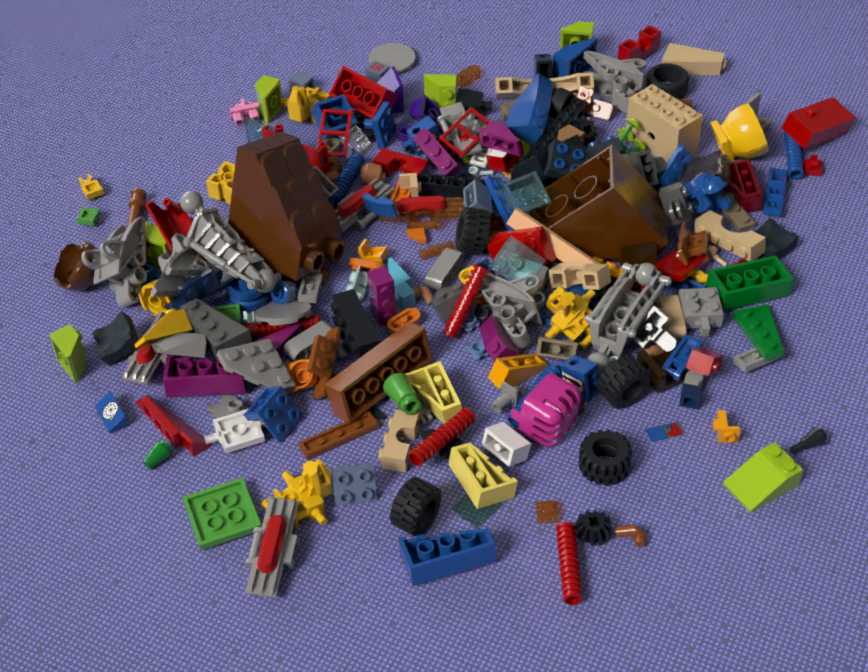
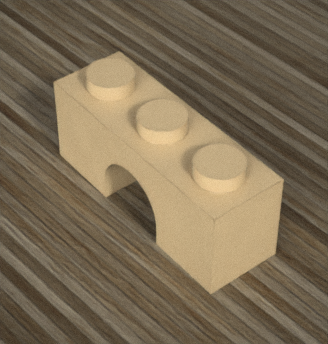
M560 263L549 270L551 288H558L559 286L569 288L576 284H583V289L600 290L611 283L609 264Z
M395 409L393 417L389 418V431L385 432L383 444L385 445L384 448H380L378 456L382 463V469L406 473L410 461V444L402 443L401 441L416 440L420 426L419 413L415 412L413 415H406L405 412Z

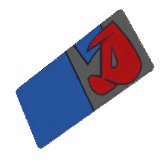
M678 421L645 429L652 443L684 435Z

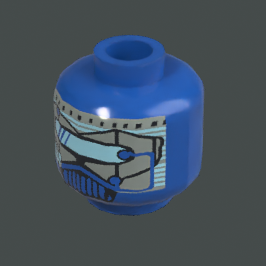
M291 280L278 281L275 288L271 290V297L277 304L295 301L298 297V287Z

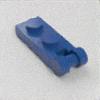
M683 144L676 147L666 163L665 171L658 176L659 184L657 185L659 188L675 184L687 163L692 161L693 156L690 152L686 151L687 149Z
M685 334L664 363L662 370L679 382L687 369L686 365L692 349L702 346L703 341Z

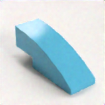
M392 257L388 258V272L394 279L395 301L402 310L415 306V292L412 289L411 278Z

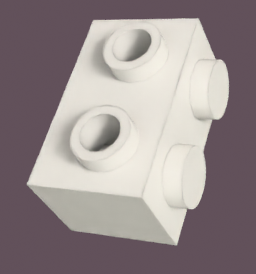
M501 422L485 428L481 445L510 467L527 460L531 443L507 424Z

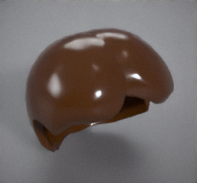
M80 242L81 246L71 243L61 251L53 276L54 282L58 286L67 290L82 291L93 285L95 270L85 266L81 258L84 251L97 249L92 243ZM87 254V259L92 263V257Z

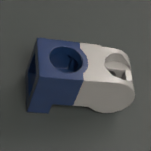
M692 370L686 373L679 406L699 410L702 392H699L703 383L702 374Z

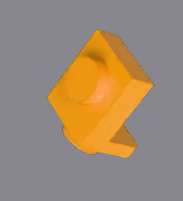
M364 239L358 247L359 256L364 260L383 263L389 253L387 246L371 247L368 239Z
M718 410L716 419H713L712 422L713 431L717 433V441L726 443L738 442L741 432L740 427L728 426L726 410Z

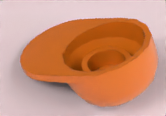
M297 360L285 366L295 383L294 389L286 391V393L290 394L315 386L318 376L307 371L309 361Z

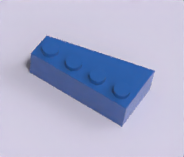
M488 528L459 531V534L450 535L446 532L439 533V536L426 537V535H417L416 539L398 537L400 556L412 586L496 562L495 542Z

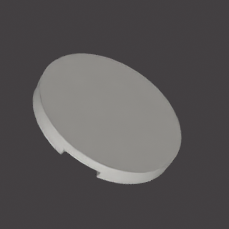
M399 43L380 45L369 54V64L377 61L389 66V69L395 66L397 73L408 72L414 67L416 62L414 51L410 47Z
M298 301L286 304L274 303L256 310L255 320L259 324L267 322L270 326L287 325L298 322V319L301 317H310L312 309L309 303Z

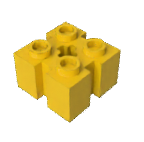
M225 161L218 168V174L213 173L206 180L209 197L219 201L225 199L227 204L231 203L235 164Z

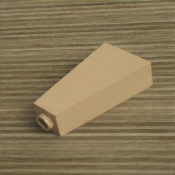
M669 43L661 64L672 63L679 65L688 72V75H720L722 69L725 70L727 60H724L725 53Z

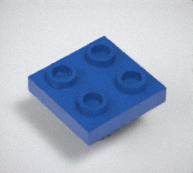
M385 101L373 119L366 118L364 120V129L374 130L377 145L380 149H385L397 129L393 118V109H391L390 102Z

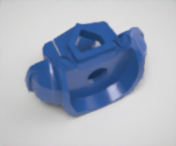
M712 170L683 186L688 191L687 200L688 203L693 205V214L703 213L706 209L718 214L721 209L728 210L733 204L731 198H722L720 195L727 182L715 176ZM696 198L699 201V206L693 203Z

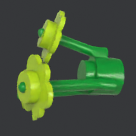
M625 118V121L630 126L628 129L625 127L618 129V137L621 138L623 154H626L627 147L623 144L624 141L634 142L635 148L627 152L628 155L633 151H645V144L639 139H635L631 132L633 127L639 131L642 130L638 126L639 122L633 118L630 120Z

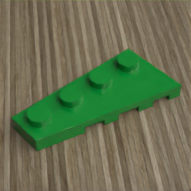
M768 304L733 311L732 318L765 361L783 357L784 350Z

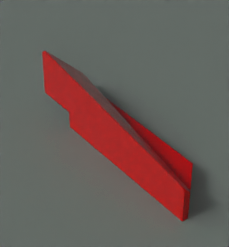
M145 395L135 401L136 405L175 448L183 445L194 457L212 446V443L206 444L201 434L151 396Z

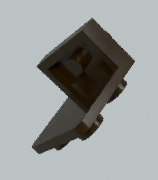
M647 242L620 247V267L625 262L632 265H640L645 262L655 265L657 263L656 243ZM637 281L634 282L631 290L639 288V283Z
M642 349L637 352V360L652 375L650 385L657 393L684 382L687 371L684 372L681 380L678 382L662 370L664 363L671 353L664 352L658 356L651 357Z

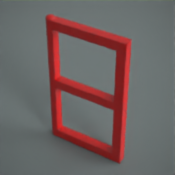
M470 107L438 139L461 158L480 140V135L476 137L459 123L470 112L486 125L490 123L488 119L473 107ZM455 127L473 140L462 152L445 139Z
M323 109L317 150H319V143L322 142L323 134L345 136L343 153L328 152V156L346 157L353 111ZM326 114L348 115L346 132L324 130Z

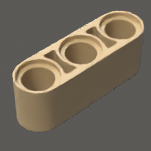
M678 295L658 296L657 307L661 308L674 320L667 329L678 339H682L686 334V325Z

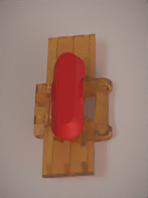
M442 196L401 198L400 200L392 201L399 216H380V221L406 220L407 229L424 227L438 230V219L460 216L464 209V200L460 197L443 198ZM427 214L429 216V221L415 222L416 215Z

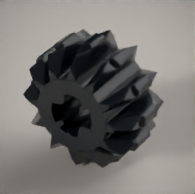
M582 116L574 120L572 126L585 132L584 145H588L598 135L595 132L598 127L594 126L595 121H591L590 117L585 118Z
M596 508L593 512L586 510L585 514H580L577 522H575L577 538H582L583 543L590 542L591 547L595 542L601 546L603 541H608L609 535L612 533L610 517H605L604 511L597 513Z

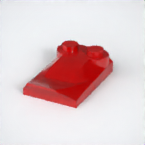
M543 226L498 232L487 248L494 264L511 266L514 256H519L544 266L547 263L554 262L556 259Z

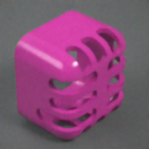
M550 372L525 398L521 412L514 408L512 409L511 418L519 422V432L542 446L553 447L577 420L581 399L580 390L573 384Z

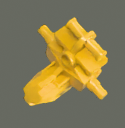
M293 86L289 99L281 98L280 104L288 107L289 119L304 122L309 117L312 123H316L311 113L314 103L330 99L332 96L327 92H323L322 88L319 87L313 89L307 86L305 89L302 86Z
M559 286L546 302V306L555 315L550 320L552 327L545 334V337L552 339L558 333H564L571 339L570 342H574L584 333L587 337L581 343L579 342V347L585 351L591 344L589 323L585 322V316L593 312L588 308V304L596 293L590 289L581 297L578 294L574 295L573 292H567L564 290V287Z
M316 459L315 462L307 461L303 465L302 476L295 478L289 471H285L282 477L285 479L288 488L280 492L274 489L273 494L275 498L299 501L294 527H299L298 521L303 518L310 521L315 519L321 526L325 525L328 520L323 515L325 513L323 498L333 492L330 470L320 459ZM269 498L262 502L264 508H267Z

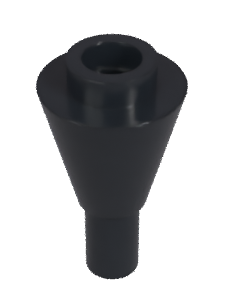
M814 427L799 443L790 447L789 450L794 455L804 449L826 445L827 435L823 429Z

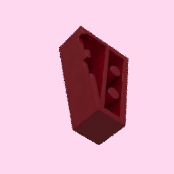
M750 159L715 165L716 176L727 182L723 189L726 193H733L735 200L746 212L762 209L761 191Z

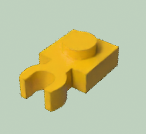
M87 174V180L79 177L81 190L87 200L104 194L98 181L93 180L90 174Z

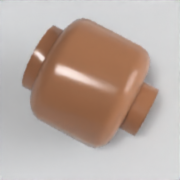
M368 162L362 166L360 179H362L363 184L368 185L376 178L382 182L384 181L385 172H383L381 165Z

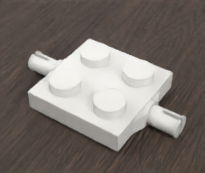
M246 409L213 419L216 433L204 436L206 444L219 441L225 453H230L265 442L261 428L265 425L261 420L248 421L244 417L245 412L248 410Z

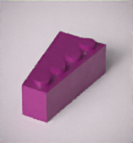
M167 354L163 376L167 397L246 393L247 380L243 379L244 376L235 372L231 374L225 371L220 361L212 362L209 358L194 360L190 356L177 358L174 355Z

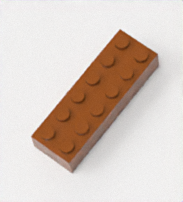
M408 322L325 383L333 415L345 422L351 423L387 395L383 390V385L389 376L395 373L407 374L430 363L433 357L426 329Z

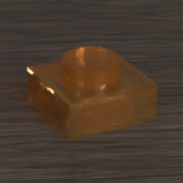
M557 500L535 502L537 524L559 523Z

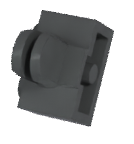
M650 150L625 156L626 160L651 186L659 184L657 174L662 173L666 169V162L663 157L652 158Z
M681 182L660 188L659 196L670 225L674 226L692 220L694 208L692 203H688L686 187H682Z
M457 283L451 288L448 286L443 287L435 293V298L430 300L438 319L442 323H448L447 319L451 317L450 313H453L452 309L456 307L455 303L459 301L458 297H461L460 292L464 291L463 286H466L464 283ZM473 301L474 305L470 307L471 310L477 307L475 301Z
M653 306L636 330V337L633 338L642 348H650L655 343L664 352L669 353L673 352L679 343L678 338L667 329L674 320L656 306Z

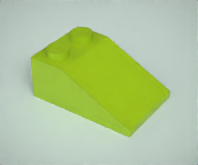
M773 442L754 454L723 482V485L752 513L799 486L803 469L776 442Z

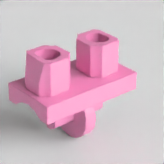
M244 98L240 99L241 104H236L235 107L230 108L231 121L234 120L236 126L243 125L244 118L250 117L251 122L259 121L260 107L258 102L252 104L251 102L245 103Z

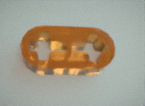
M471 65L458 73L457 86L467 87L481 77V68L477 65Z

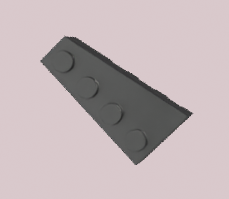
M197 298L179 306L180 310H185L193 329L191 332L205 334L206 349L217 362L219 361L216 355L218 350L252 343L249 329Z

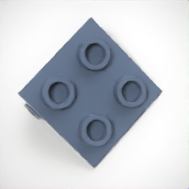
M373 463L331 468L336 506L377 501Z

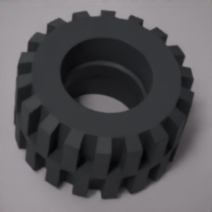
M464 207L456 228L455 243L457 251L477 255L482 254L490 232V215L487 210Z
M625 355L614 360L605 368L598 378L597 388L600 394L614 408H626L634 404L645 394L650 386L652 375L634 356Z
M601 429L596 433L593 431L589 436L586 435L583 441H581L578 463L579 470L582 471L581 474L584 477L587 476L588 481H595L597 485L602 483L604 486H608L609 483L615 485L617 481L622 482L624 477L628 476L631 467L632 448L630 442L626 441L624 435L620 436L619 432L615 431L613 433L608 429L606 431ZM598 456H609L612 459H602Z
M418 477L410 478L400 488L393 501L390 511L391 524L414 537L422 535L431 526L439 511L442 497L440 488Z

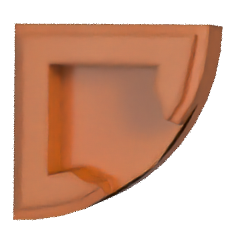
M424 227L406 229L409 239H413L419 244H426Z

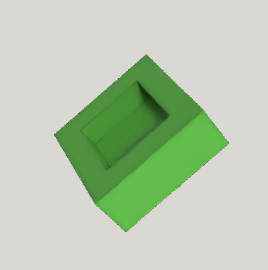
M83 207L77 217L78 224L95 226L101 215L100 210Z

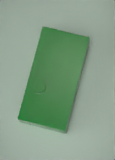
M775 255L711 269L708 273L706 288L717 287L722 310L724 311L790 296L794 278Z

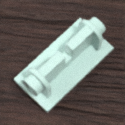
M359 265L356 271L351 272L349 277L351 284H348L346 291L354 289L359 300L362 301L368 277L367 272L359 271L361 266Z

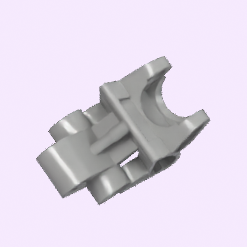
M584 52L583 58L598 72H593L595 92L603 100L615 105L614 110H621L627 113L631 94L638 93L644 88V74L642 72L646 68V62L639 58L618 60L597 52Z
M142 216L136 218L127 229L125 226L116 228L107 240L100 244L99 249H88L81 255L84 265L95 270L93 283L96 285L108 279L111 290L116 293V301L122 308L140 302L141 283L147 280V274L141 268L146 263V242H144L146 240V232L144 230L145 218ZM87 254L92 257V263L87 259ZM130 263L133 269L127 268V264Z
M176 233L172 237V255L162 253L158 258L163 273L154 284L150 293L153 297L181 296L178 286L188 281V279L184 278L187 274L193 278L209 267L213 270L214 274L222 270L208 260L206 262L199 258L200 253L193 248L184 246L182 242L186 236Z
M486 274L487 278L483 280L484 284H481V290L479 291L488 302L492 315L495 316L517 348L528 346L530 337L524 324L528 321L542 324L538 310L546 304L544 293L536 292L541 284L539 277L527 275L507 281L501 277ZM531 280H535V281H536V283H535L534 285H532V286H527V283H528L529 281H531ZM542 297L540 302L535 303V298Z

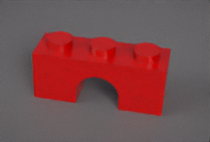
M649 25L639 32L637 42L627 39L618 47V60L643 59L660 47L662 31Z
M381 148L373 159L374 164L383 167L386 177H390L395 171H403L404 174L417 173V175L428 173V160Z

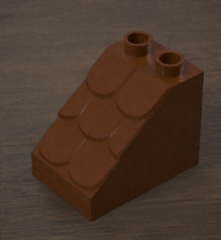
M279 132L237 147L228 224L238 233L240 239L245 241L244 244L249 248H253L255 253L263 257L264 262L271 270L296 281L311 273L318 272L321 268L333 262H338L345 249V244L341 241L342 228L333 206L327 199L317 171L313 170L300 139L287 133Z
M610 145L527 200L526 214L591 258L596 256L603 259L620 261V247L647 242L656 243L657 255H659L668 244L666 215L659 193L613 145Z

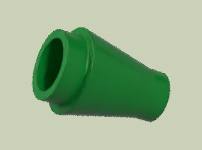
M161 439L159 442H155L142 462L151 470L170 457L173 449Z

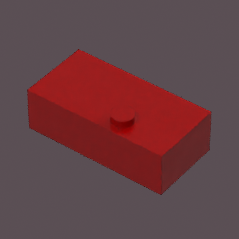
M344 65L329 93L332 97L345 94L350 107L371 119L374 118L384 101L390 102L392 109L399 95Z
M834 97L790 112L782 129L802 148L807 149L848 133L856 117Z

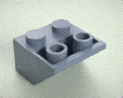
M474 179L463 189L464 207L487 210L491 216L493 208L489 189Z

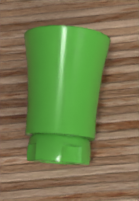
M395 373L386 379L383 385L384 392L406 415L415 414L420 409L421 402L412 388L408 376L404 373Z

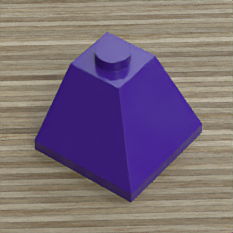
M425 94L410 104L409 115L412 119L419 122L429 115L437 124L438 133L444 134L441 125L437 122V118L441 116L439 110L441 107Z

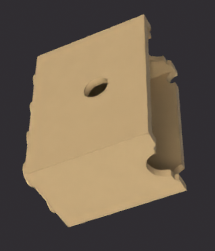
M653 84L629 98L627 119H636L639 122L638 126L642 129L639 131L633 127L631 132L635 139H639L645 144L646 150H650L651 155L663 157L667 163L676 147L681 144L686 147V151L690 152L693 157L697 155L702 114ZM650 132L654 135L655 140L651 138Z

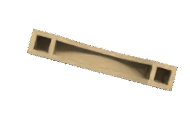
M593 72L550 78L552 81V91L554 87L578 94V89L581 86L588 90H594ZM515 77L496 78V99L519 98L533 79Z

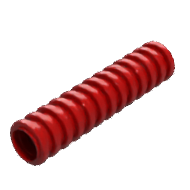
M477 264L473 265L474 270H471L472 274L468 276L469 280L465 282L466 286H463L464 291L460 292L461 297H458L459 301L455 303L456 307H453V313H450L451 317L447 319L448 324H445L446 328L442 330L445 335L454 339L458 338L457 334L461 332L460 327L463 328L462 323L466 322L465 317H468L467 313L471 311L470 307L474 305L473 301H476L475 296L479 295L478 290H481L480 286L484 284L483 280L487 278L486 274H489L488 269Z
M315 314V316L311 315L308 318L304 316L298 319V322L287 325L270 326L267 322H262L261 324L250 322V325L244 323L243 326L249 329L252 339H255V337L259 339L261 336L265 337L295 324L300 325L302 333V331L309 329L320 322L318 314Z
M468 408L461 409V411L409 452L411 462L421 467L476 421L474 413Z
M563 522L556 526L563 602L568 605H576L582 602L583 596L580 583L575 525L570 522Z

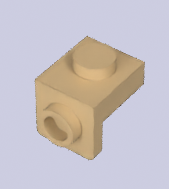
M417 173L399 174L400 189H410L411 197H418V193H421V182H417Z

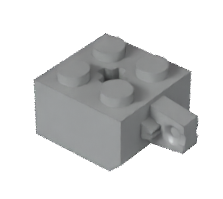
M717 287L679 289L678 298L686 329L699 328L701 337L709 336L710 328L722 327L724 314Z

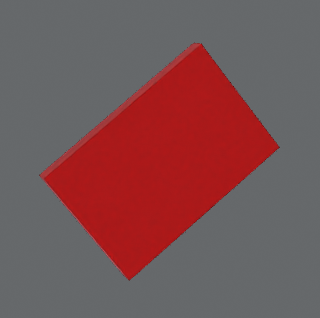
M676 248L657 262L655 266L658 271L662 272V275L671 277V280L683 282L709 261V255L703 254L698 257H690L689 265L684 266L683 261H679L676 251L678 249Z

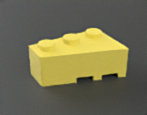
M441 361L406 374L417 396L441 422H447L461 411L460 400Z
M469 442L451 448L448 465L475 507L480 509L514 498L518 481L514 477L509 478L503 473V469L499 465L497 467L488 461L489 457Z

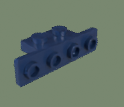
M209 267L178 286L181 296L164 307L167 311L173 308L180 310L179 306L196 298L201 300L213 294L222 286L229 284L235 277L224 271L214 274L213 270Z

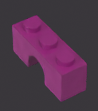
M426 127L413 137L415 143L443 175L454 176L461 170L454 159Z
M385 266L367 272L368 286L374 296L369 299L370 312L379 326L387 324L388 320L396 315L394 279Z

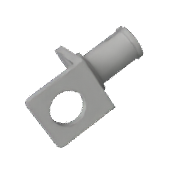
M503 381L501 383V396L491 403V408L496 413H501L508 405L514 408L520 401L518 400V393L524 397L527 392L517 385L512 387Z

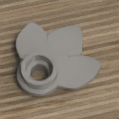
M223 394L219 403L206 404L207 409L212 412L211 416L216 418L245 410L243 402L229 394Z

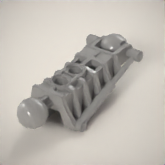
M189 190L182 194L180 206L183 211L196 214L187 237L183 240L184 246L193 248L225 273L238 279L241 278L247 282L249 289H256L263 293L273 290L277 282L282 280L281 274L273 273L264 262L263 257L255 253L253 248H249L244 244L245 241L240 239L238 233L225 219L220 217L217 208L205 209L200 193Z
M625 262L622 265L623 272L617 281L608 289L593 312L585 316V322L589 323L593 348L598 350V352L591 353L587 360L598 364L599 376L610 365L609 355L617 356L618 358L621 356L628 339L636 337V330L653 306L656 297L664 286H669L672 283L671 277L662 275V272L658 271L652 263L645 262L640 265H632ZM635 280L640 285L645 286L641 293L630 290Z

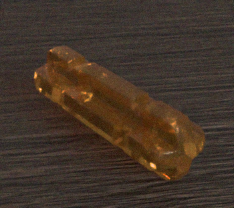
M446 241L443 245L440 243L430 246L428 249H420L419 256L424 260L429 258L428 256L440 255L446 247L453 249V244L451 241Z

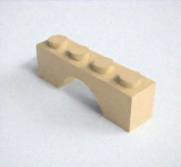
M710 210L695 219V233L706 230L709 235V242L747 261L755 260L765 253L766 237L754 231L742 233L728 231L723 228V216Z

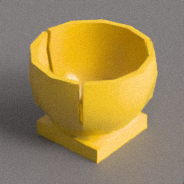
M749 104L741 105L731 111L722 125L717 120L710 122L718 147L726 161H735V157L751 159L762 156L769 151L764 132Z

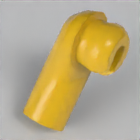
M698 269L690 277L702 284L707 282L708 274Z

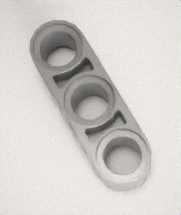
M446 247L425 277V286L436 290L447 287L464 261V253Z
M325 320L320 321L289 340L284 345L283 352L294 362L309 359L314 337L321 335L326 338L327 332L333 329V327Z

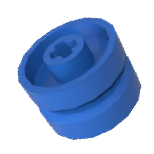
M235 278L227 284L231 305L239 304L241 312L256 311L269 302V292L263 293L256 289H249L247 282L241 278Z

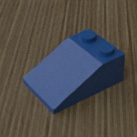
M597 38L564 46L553 55V78L589 71L592 66L583 58L584 52H596Z

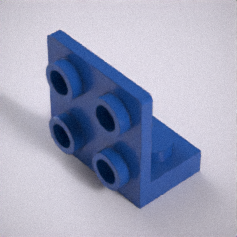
M281 386L266 388L245 412L244 417L248 421L261 420L277 442H282L300 421L303 414Z

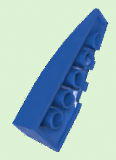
M538 73L510 108L505 124L516 137L532 146L543 134L552 98V81Z

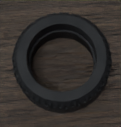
M672 63L658 64L648 71L646 87L653 84L674 98L682 99L688 92L689 75L679 65Z

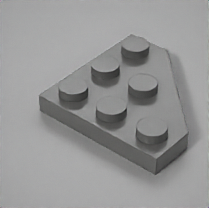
M270 339L218 350L216 354L225 371L231 374L233 372L244 376L243 379L253 384L259 385L260 383L269 388L281 386L285 392L293 390L295 387L293 379Z

